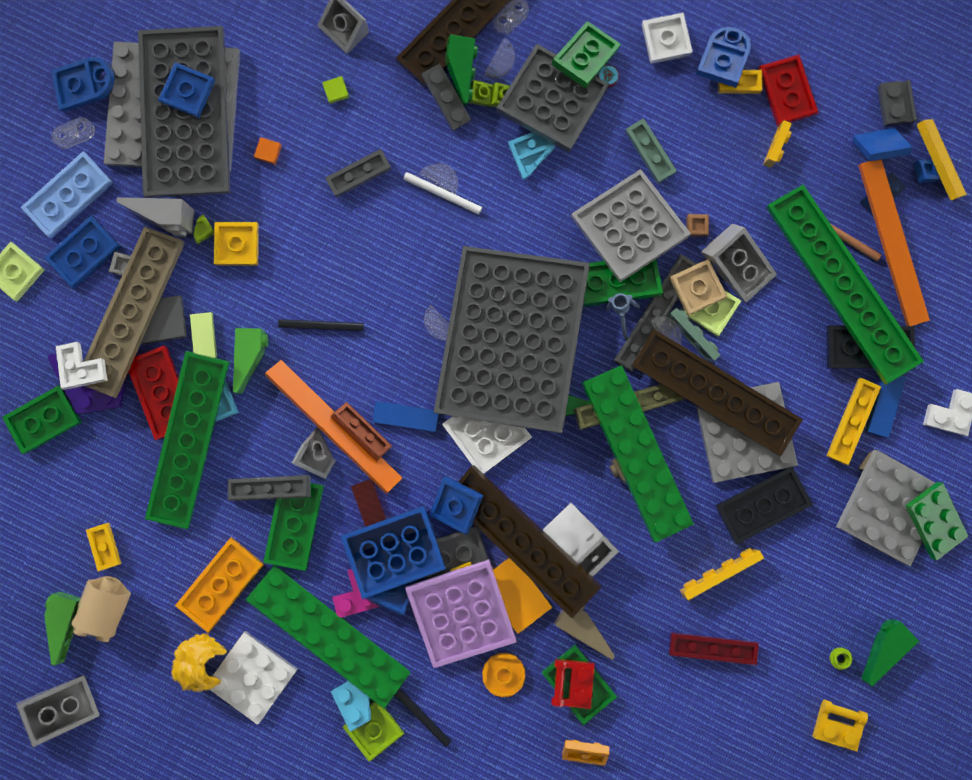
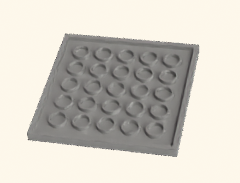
M114 42L112 69L115 82L109 94L104 164L106 166L142 168L138 43ZM225 47L229 166L231 172L240 50L238 48Z

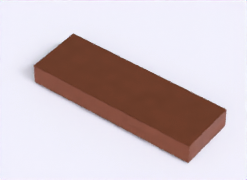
M347 402L331 415V418L376 462L392 447Z

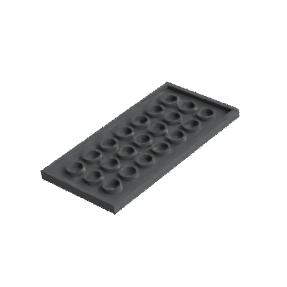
M223 26L138 30L143 196L145 198L231 193L225 32ZM175 62L211 76L216 80L199 119L163 105L158 101Z

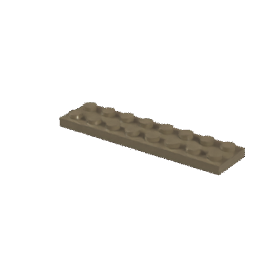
M147 227L143 228L83 361L100 358L105 360L107 381L86 385L85 387L117 398L184 247L185 242L183 240Z

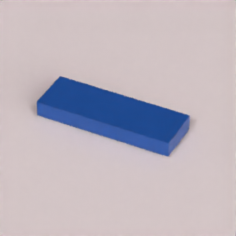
M900 376L886 385L880 380L879 386L881 388L873 405L866 432L889 438L906 377Z
M376 401L372 422L436 432L439 414L433 413L434 410Z

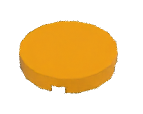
M507 652L496 653L484 664L482 671L483 683L493 695L510 697L523 687L525 668L521 660L515 655Z

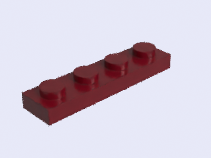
M670 632L668 654L671 656L757 665L759 643Z

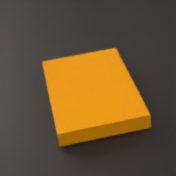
M510 558L493 569L511 625L517 634L552 608L534 582Z

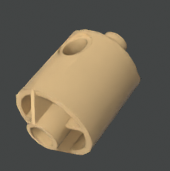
M104 576L88 580L78 604L76 616L71 622L75 628L73 632L79 636H87L89 634L96 636V639L99 641L109 642L110 638L116 635L117 626L131 595L130 591L119 579Z

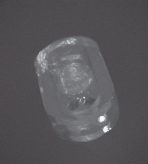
M511 0L493 18V29L500 35L510 33L527 17L528 3L525 0ZM515 6H521L522 9L517 10ZM505 19L507 22L503 24L500 23V20Z
M80 117L56 127L51 137L57 146L66 149L90 139L95 133V127L88 119ZM81 125H84V128L82 130H79V127ZM62 133H64V137H63V138H59L60 135H61Z

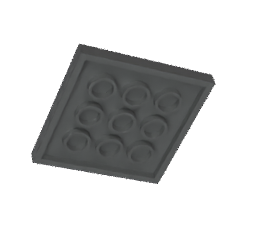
M536 44L497 106L496 112L570 153L605 94L609 83L595 77L584 88L551 65L556 56L555 53Z

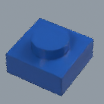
M919 159L913 163L919 183H935L941 179L932 160Z

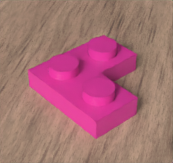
M352 569L347 570L353 591L332 597L337 616L342 618L380 607L362 599Z

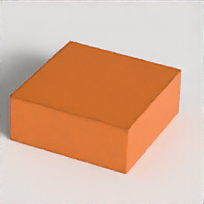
M260 137L254 158L276 165L282 145Z

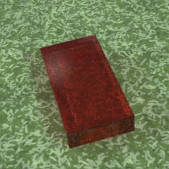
M371 479L351 486L365 526L386 519Z

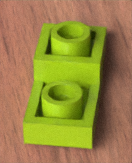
M473 80L470 82V88H473V95L469 103L497 107L510 86L497 82L492 85Z

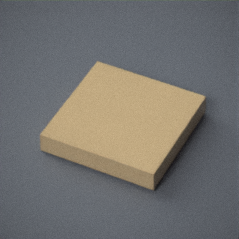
M709 259L669 278L688 316L727 298Z

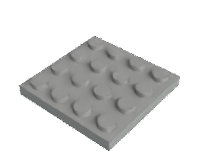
M641 169L571 214V218L619 282L642 269L691 235Z
M779 382L751 387L785 408ZM696 406L712 483L798 466L792 439L782 456H777Z
M873 450L836 528L911 567L923 541L905 505L935 482L882 452Z

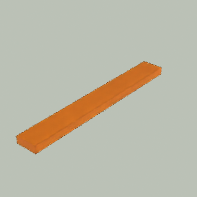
M882 159L859 164L860 174L906 326L929 321L928 312Z
M282 360L265 373V376L386 494L402 480V477L382 457L376 462L331 418L334 411Z

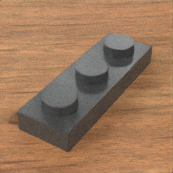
M440 64L421 74L452 131L471 121Z
M379 149L325 178L337 198L391 170V166L382 149Z

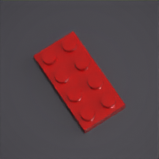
M164 345L134 357L128 371L156 441L165 438L179 380L168 347Z

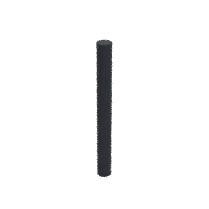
M279 319L278 321L279 328L364 331V323Z
M399 688L395 696L444 747H447L451 740Z

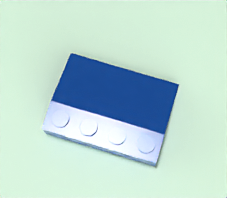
M425 505L341 536L362 599L446 569Z

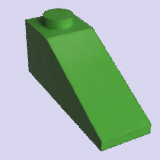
M235 328L233 393H243L265 353V347H268L269 337L263 329Z
M64 592L51 594L45 603L46 612L44 617L51 665L55 666L65 662L75 629L71 622L76 616L81 599Z

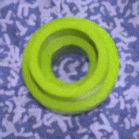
M838 647L830 653V663L836 669L845 670L851 665L852 655L847 649ZM842 654L843 660L838 662L837 657Z

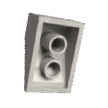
M117 198V202L131 213L173 234L174 237L182 238L186 237V234L193 235L194 209L183 199Z
M731 224L701 251L706 260H710L713 269L745 303L777 275L750 234L742 226Z
M84 675L16 703L33 747L100 716Z

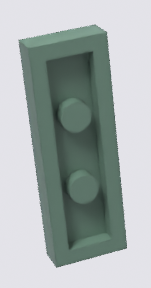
M644 118L626 128L625 133L657 184L677 172Z
M676 308L666 317L706 361L711 363L720 356L717 346L705 339L703 331L698 326L691 324L688 315L683 310L679 311Z

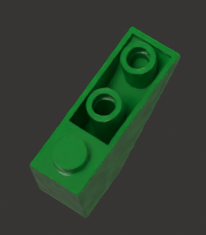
M450 34L447 40L445 62L457 95L465 107L468 101L472 100L473 88H470V81L474 80L475 67H472L473 59L477 57L478 46H475V38Z

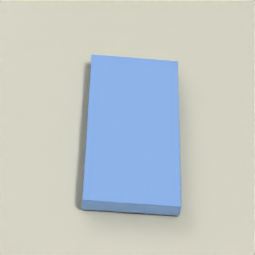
M83 151L30 198L21 209L48 238L52 239L107 190L113 182Z

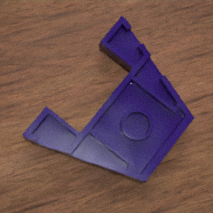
M57 354L47 355L60 382ZM124 380L117 398L85 386L64 391L75 413L82 415L121 408L126 381Z

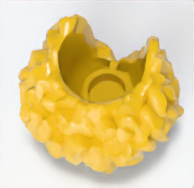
M197 634L189 638L188 641H183L174 652L175 659L172 661L173 670L171 671L173 680L178 681L184 691L187 689L193 692H202L203 690L214 688L222 680L214 676H208L205 664L208 659L214 658L215 655H224L227 653V650L219 642H216L215 638L209 637L208 634Z

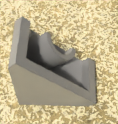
M318 427L302 443L292 463L326 479L336 460L333 458Z

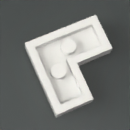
M78 342L56 346L62 389L67 390L107 381L105 360L100 358L83 362L81 344Z
M958 389L953 390L949 409L929 404L923 425L961 436H968L972 422V393Z

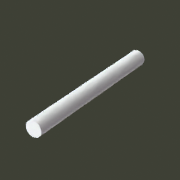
M408 172L404 175L403 180L479 215L482 210L481 206Z

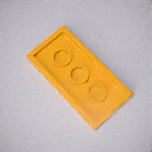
M231 537L175 606L209 633L265 564Z

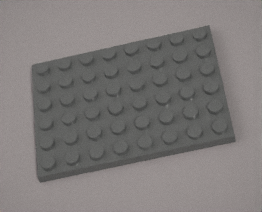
M463 246L433 413L562 434L590 263Z

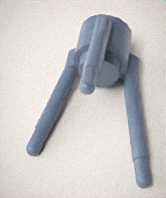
M619 293L613 298L610 297L608 299L605 311L608 312L613 307L615 313L620 314L623 338L627 339L625 313L630 309V304L636 309H639L640 306L632 299V295L627 296Z

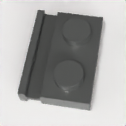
M910 80L880 83L877 86L884 126L914 123L917 120Z

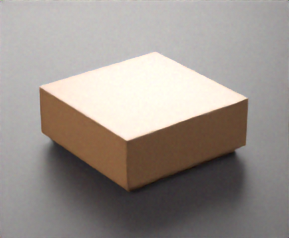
M687 214L686 228L691 233L690 237H708L709 215Z

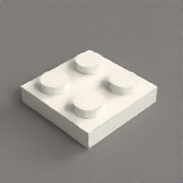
M684 13L642 22L650 64L691 56L692 47Z

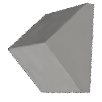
M329 0L317 25L346 53H349L369 33L366 19L346 0Z

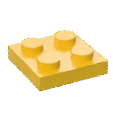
M215 222L214 265L258 266L259 224L257 222Z

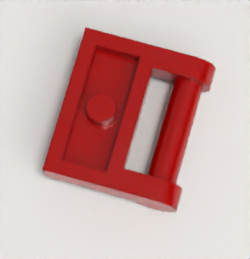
M555 659L556 679L551 705L591 709L594 662ZM565 668H571L569 698L563 697Z

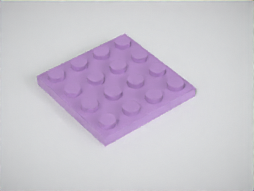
M490 560L406 586V592L433 668L517 642Z

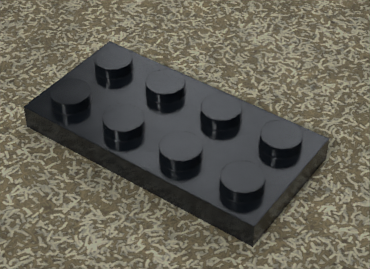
M845 325L826 326L827 369H874ZM900 326L915 347L914 326Z
M793 466L716 504L715 507L734 544H738L813 504Z

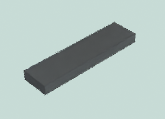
M311 475L228 479V501L311 497Z

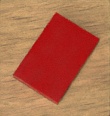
M800 55L759 66L758 70H762V83L777 127L783 121L791 123L819 113Z

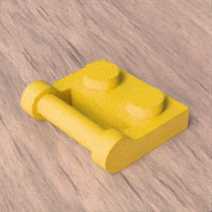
M823 700L812 736L818 740L858 751L863 728L868 721V713L860 710L856 712L833 705L831 701ZM833 713L855 720L854 726L829 719L828 714Z

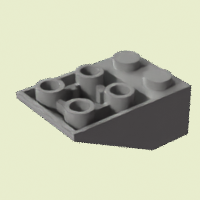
M572 503L543 529L592 577L619 552Z

